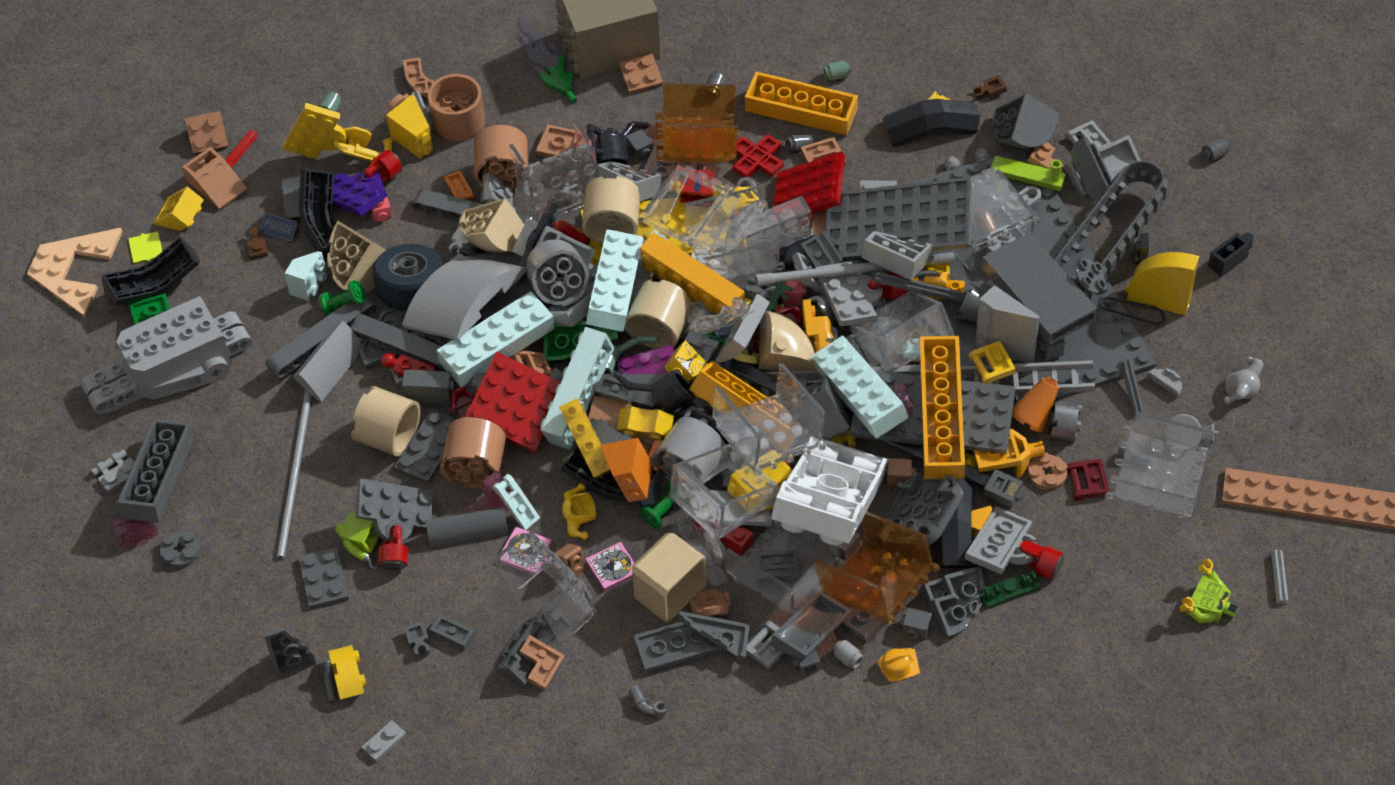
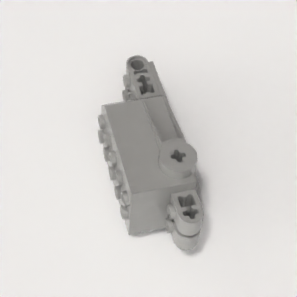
M201 296L122 330L116 341L122 360L85 376L81 380L80 385L95 413L108 414L142 398L155 400L208 383H215L225 378L229 373V365H231L230 356L249 348L252 344V339L236 312L230 311L213 318Z

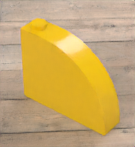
M1166 252L1146 258L1135 269L1131 282H1127L1125 293H1128L1127 300L1155 306L1159 309L1186 316L1199 256L1181 252Z

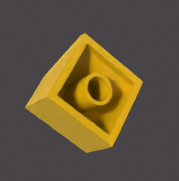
M186 186L168 196L153 224L177 231H182L185 228L189 229L194 223V216L200 212L202 208L200 205L204 199Z

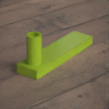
M995 156L990 168V174L1056 191H1061L1066 173L1061 172L1062 163L1060 160L1051 161L1050 169Z

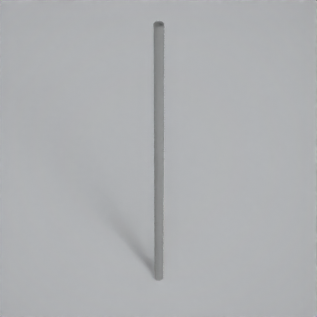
M306 389L277 550V559H284L291 522L312 397Z

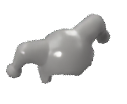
M1248 356L1246 362L1250 366L1247 369L1232 372L1226 377L1225 389L1229 396L1224 398L1225 404H1231L1235 400L1250 399L1257 395L1260 389V379L1258 376L1264 366L1262 360Z

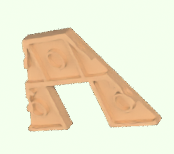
M122 228L41 244L27 272L28 277L39 283L44 289L46 288L56 298L65 302L70 308H73L85 318L98 287L94 284L65 280V277L76 254L111 260L123 232Z

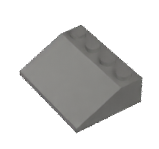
M994 285L979 299L975 345L981 348L1001 341L1010 360L1033 363L1040 316Z

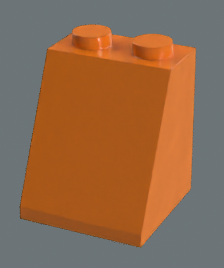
M633 438L602 444L601 449L613 477L628 502L647 499L653 463L639 439Z

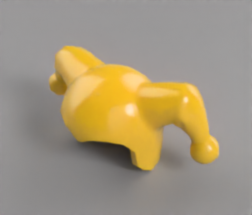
M579 483L577 487L564 493L565 501L562 505V513L567 520L569 536L586 540L589 536L586 531L580 532L579 527L581 524L595 520L597 512L590 493H579L586 489V486Z

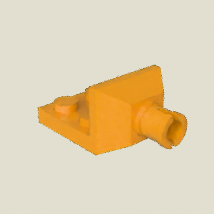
M1010 429L1007 455L979 452L978 450H974L973 454L979 473L1013 467L1016 478H1020L1028 468L1030 459L1045 456V450L1042 441L1029 444L1025 437Z

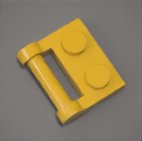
M1001 341L975 349L968 355L982 376L981 380L983 383L992 384L998 379L1016 373V369ZM981 357H986L993 372L988 373L987 369L985 368L981 360Z

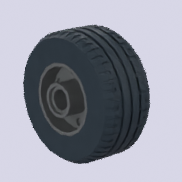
M400 244L385 250L377 258L373 266L376 294L387 305L408 310L419 288L430 275L444 265L443 259L432 248L420 244Z

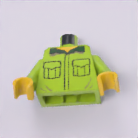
M1210 559L1202 560L1203 564L1198 565V571L1201 573L1205 572L1206 574L1202 575L1192 598L1186 597L1181 600L1184 604L1180 606V611L1186 612L1198 623L1219 622L1223 613L1234 618L1238 606L1229 603L1231 591L1225 586L1215 571L1212 570V561Z

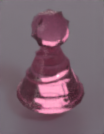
M895 384L891 390L904 402L906 410L913 409L914 402L908 399L907 384Z

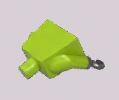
M356 512L350 513L345 523H338L336 525V533L339 534L343 541V546L350 554L362 562L367 561L368 566L376 570L380 566L373 567L371 565L373 559L369 557L379 538V535L376 536L374 531V521L355 518Z

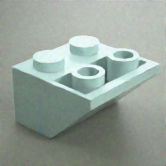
M318 251L293 259L285 271L290 295L310 301L313 296L317 295L321 282L324 283L327 278L322 252Z

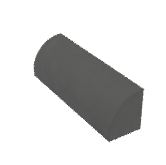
M504 507L425 520L430 549L509 535Z

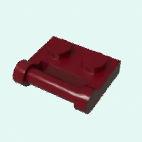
M1101 459L1067 464V472L1070 473L1074 488L1073 496L1075 501L1109 495L1110 490ZM1083 470L1087 489L1081 488L1077 471Z

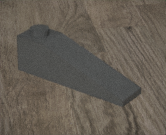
M284 627L264 634L277 677L316 664L313 652Z

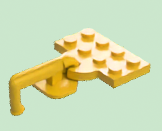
M305 103L282 147L283 150L308 158H318L322 149L328 151L339 150L344 154L370 162L380 154V152L366 148L371 140V133L368 130L358 127L343 129L337 125L340 113ZM386 138L382 141L384 150L392 151L393 140L391 138Z

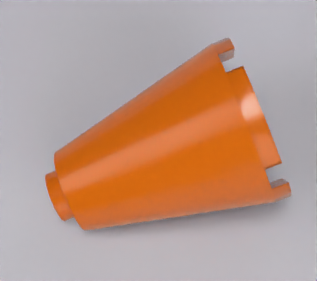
M1051 377L1041 378L1013 406L1012 416L1023 425L1024 423L1030 425V429L1042 433L1059 389L1057 386L1058 382Z

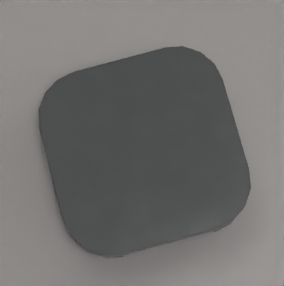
M913 472V477L907 479L904 483L899 481L896 485L899 493L885 517L876 518L874 523L877 526V534L880 538L890 545L923 548L934 543L943 533L963 497V489L950 475H946L945 479H924L919 472Z

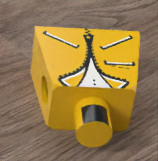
M685 340L673 352L665 365V369L668 372L677 370L691 383L696 379L700 370L707 366L708 363Z

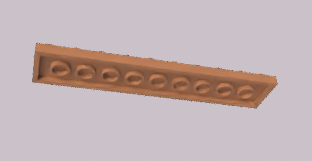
M1232 468L1225 469L1221 504L1395 530V493Z

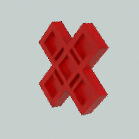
M769 134L763 137L757 144L741 136L731 145V151L741 157L733 165V171L742 177L749 178L757 169H760L773 177L784 167V162L773 155L781 148V142Z

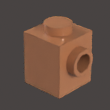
M888 458L886 485H897L899 481L904 483L907 479L913 477L912 473L915 472V468H912V460Z

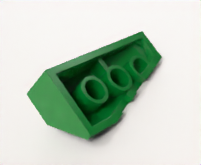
M579 321L573 327L554 323L555 329L544 335V356L547 362L563 361L570 358L572 351L576 350L578 345V337L581 332L583 333L585 327L606 333L610 341L618 338V331L588 325L586 321Z

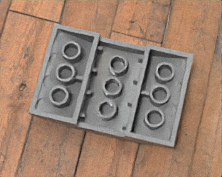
M472 256L454 259L437 269L419 288L408 307L402 326L403 328L459 340L482 317L479 310L497 292L505 293L527 269L526 267Z

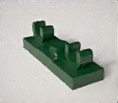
M778 282L768 300L770 303L765 311L775 312L776 307L779 305L776 302L781 295L783 300L788 301L789 298L784 295V291L790 290L793 292L794 289L791 286H784L786 282Z
M1031 570L986 587L983 592L979 593L986 609L1039 590L1042 586L1034 571Z

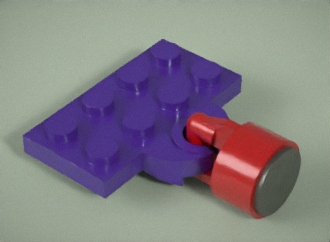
M384 150L373 158L371 164L364 172L358 173L353 177L343 173L335 175L332 205L359 216L365 214L388 196L386 190L382 189L384 187L383 182L390 181L402 171L400 159L392 151Z

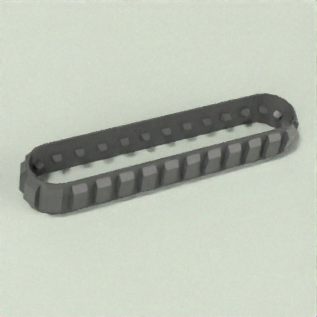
M1135 161L1124 167L1122 172L1117 173L1112 180V184L1108 185L1104 190L1103 197L1098 198L1093 209H1090L1085 215L1084 221L1080 222L1076 227L1075 233L1069 236L1065 246H1062L1056 253L1054 260L1061 268L1069 262L1072 255L1079 249L1081 243L1088 237L1103 214L1107 212L1122 189L1133 182L1148 183L1155 187V193L1150 196L1143 209L1141 208L1137 217L1130 223L1128 229L1120 236L1119 241L1111 248L1110 253L1101 262L1102 272L1106 281L1107 275L1112 273L1116 263L1121 261L1125 251L1129 250L1135 238L1143 231L1144 225L1150 222L1153 218V213L1159 210L1162 206V201L1165 200L1168 180L1165 179V173L1159 166L1149 161ZM1084 287L1081 290L1089 300L1096 294L1087 291Z

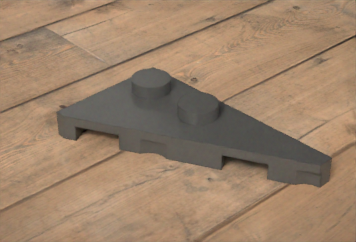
M679 612V621L739 660H745L750 624Z

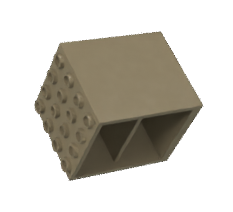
M556 0L558 3H555L557 13H559V15H556L558 25H560V27H557L558 34L564 38L562 39L564 49L569 50L567 52L569 61H573L574 73L578 74L580 79L620 69V61L652 53L655 60L661 58L658 10L653 0Z

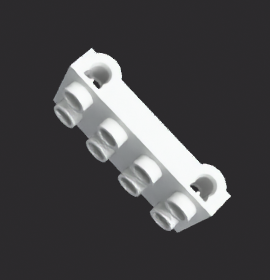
M812 435L799 462L787 481H784L781 485L771 519L780 521L781 526L790 532L800 533L808 530L820 534V539L825 543L841 545L845 542L849 544L883 482L889 460Z

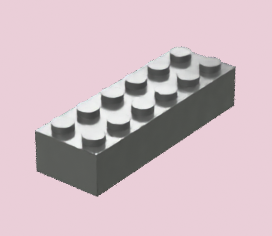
M153 419L117 501L121 519L160 522L194 441L191 423Z

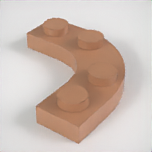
M420 58L403 60L408 86L414 92L419 91L421 96L428 98L429 88L435 81L428 79L423 74Z

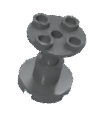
M1082 258L1077 262L1075 266L1077 278H1070L1081 290L1084 287L1091 293H1099L1106 288L1102 272L1103 267L1099 262H1093L1088 258Z

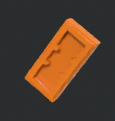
M460 170L444 176V181L453 197L468 201L475 199L471 188Z

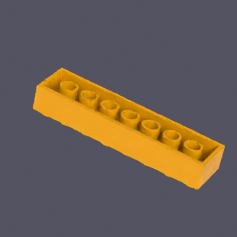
M959 336L920 337V375L924 479H945L946 475H950L954 479H964L965 455Z

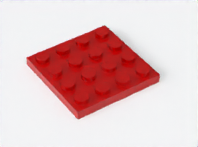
M842 151L832 153L777 173L772 209V222L776 226L840 205L845 163L844 153Z
M496 351L465 417L481 418L493 422L504 431L507 441L535 453L543 436L540 428L541 422L546 418L548 406L554 400L556 388L561 382Z

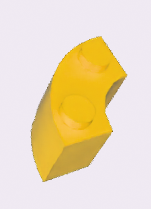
M633 406L620 409L616 431L626 433L632 438L637 436L650 438L653 441H661L672 429L674 416L661 410H645Z
M349 645L328 651L340 700L363 694V687L367 686L364 674L360 675L357 662L361 661L358 650L354 651L353 646Z

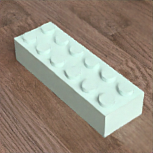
M606 230L586 324L624 332L640 257V247L643 242L642 236Z
M531 291L468 330L459 340L453 339L437 349L439 363L447 372H451V377L462 388L471 382L477 373L484 374L487 372L496 351L511 357L554 330V317Z
M585 327L583 333H580L576 350L574 349L571 353L569 366L564 369L563 380L556 388V396L548 406L546 418L541 422V432L550 444L571 450L575 439L559 407L577 398L585 413H587L595 394L594 389L603 375L614 350V346L606 333Z
M841 336L811 356L816 370L823 378L828 377L835 392L876 439L909 418L902 401L844 336Z

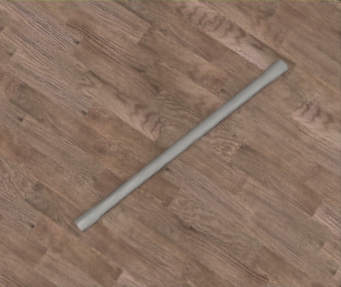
M953 252L930 255L927 265L954 263L955 255ZM868 262L781 273L755 274L754 279L756 286L777 282L886 269Z

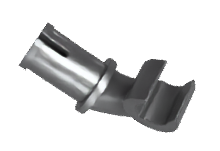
M638 685L632 686L628 690L634 703V710L647 715H653L656 719H663L666 716L667 709H663L664 702L658 701L654 705H650L649 701L645 699L641 687Z

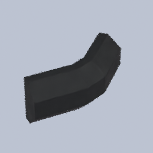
M930 99L919 101L887 114L883 117V121L890 141L896 147L935 132L976 134L980 113L976 103Z
M301 169L299 191L301 223L316 252H322L324 261L328 262L327 253H330L331 247L329 240L336 225L332 213L334 172Z
M179 237L152 261L140 267L102 274L104 295L110 305H120L158 296L170 290L197 267L200 259L183 238Z
M576 445L562 465L561 470L603 497L610 500L628 502L612 472L597 479L593 477L578 445ZM652 469L647 499L628 503L640 505L654 504L662 493L663 475L661 472Z
M955 479L963 489V497L943 533L931 544L932 568H973L972 562L965 559V554L972 544L971 514L973 487L972 483L965 479Z

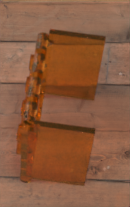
M664 83L663 112L655 114L657 120H662V122L656 123V129L663 130V132L656 134L657 140H663V143L656 145V150L663 151V153H658L656 159L658 161L707 163L735 160L738 139V125H734L733 117L736 84Z
M866 511L861 523L867 541L860 547L859 552H856L847 562V565L841 570L819 560H815L814 565L821 589L826 591L829 597L893 624L896 621L893 615L898 610L904 611L906 609L904 602L910 596L916 598L918 595L916 588L921 583L927 584L930 581L927 577L931 571L938 572L940 567L932 562L925 534Z

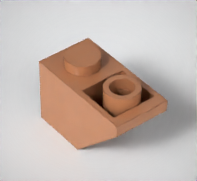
M567 544L553 554L554 564L568 580L582 573L584 563L580 546Z

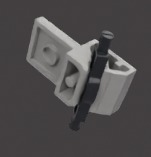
M551 203L548 212L543 213L539 222L527 218L511 252L522 257L518 266L526 267L527 258L537 245L548 240H562L576 249L588 268L596 250L552 228L556 221L554 215L559 206ZM526 272L518 279L519 281L523 282Z

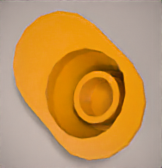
M912 648L891 649L877 663L883 674L891 682L900 681L920 673L916 652Z

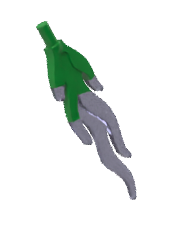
M520 15L519 25L521 29L533 39L536 45L535 50L532 48L527 36L519 34V38L524 42L528 58L537 65L534 67L535 72L547 87L560 92L564 96L566 95L572 104L576 103L577 98L572 91L573 71L571 66L568 65L567 71L564 73L565 62L561 51L554 44H551V49L556 56L550 53L545 45L542 34L527 26L523 15Z

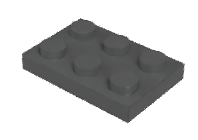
M337 547L298 556L310 609L349 600Z

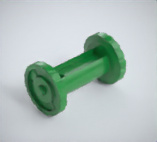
M352 280L348 283V290L334 296L328 292L322 293L319 296V304L322 311L328 316L337 310L338 306L350 301H354L356 304L364 303L366 293L359 281Z
M674 482L666 484L665 488L668 493L654 507L643 506L640 509L643 519L656 529L662 525L660 517L676 501L684 504L687 500L684 490Z

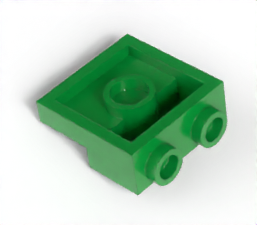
M166 293L129 304L135 325L170 309Z

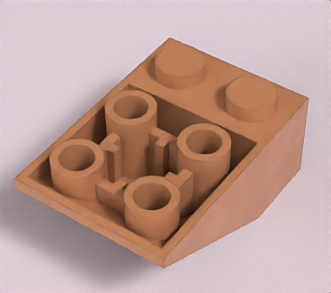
M211 147L182 166L186 181L219 210L248 190L223 157Z

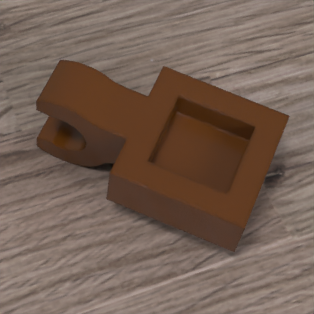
M257 227L249 228L252 238L251 241H247L250 259L269 256L265 238L259 239Z

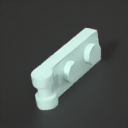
M507 474L503 477V481L497 482L493 486V490L500 496L522 529L527 530L540 519L511 475ZM509 486L511 491L507 493L505 488Z

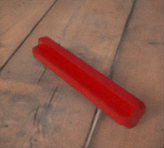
M249 130L227 156L225 161L231 168L258 137L256 131Z

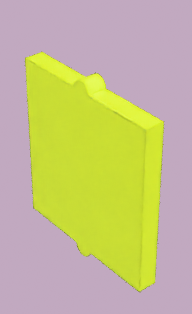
M158 232L143 233L141 236L128 238L134 264L144 261L150 262L162 252Z

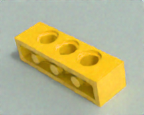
M576 398L560 406L559 409L593 477L597 479L611 472L601 449V443L580 401Z

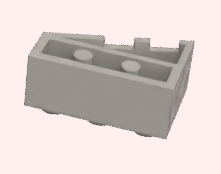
M612 161L597 165L596 178L602 176L604 179H616L617 176L632 181L638 187L640 201L660 195L661 174L648 175L646 170L633 171L630 170V166Z
M874 231L865 239L862 258L903 278L912 280L929 263L932 244L926 243V246L914 243L915 240L909 239L906 242L897 240V236Z

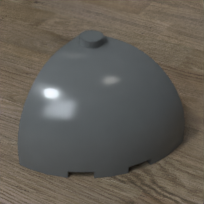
M1025 93L995 109L992 127L995 128L993 135L998 141L1009 147L1017 149L1035 148L1045 144L1052 137L1059 124L1060 113Z

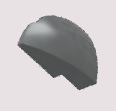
M980 566L945 575L941 579L926 582L920 587V593L929 612L932 613L934 621L947 638L965 629L980 610L982 603H980L981 595L979 592L984 590Z

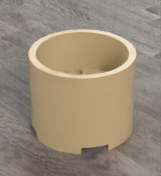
M601 176L592 180L587 185L582 229L588 238L603 244L607 229L633 235L637 234L640 193L637 185L620 176H617L616 179H604Z
M647 280L642 284L627 314L625 330L632 338L639 335L659 337L657 343H639L643 346L659 349L672 345L674 348L692 313L694 305L686 297L687 293L676 284L666 280H661V282Z
M372 386L369 394H363L355 409L352 419L355 420V429L351 432L352 439L391 455L400 456L416 433L420 419V405L414 400Z

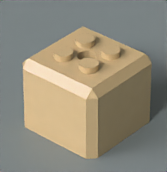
M666 533L632 565L634 598L666 623L670 622L690 602L691 598L696 597V593L705 588L707 584L706 557L676 534Z

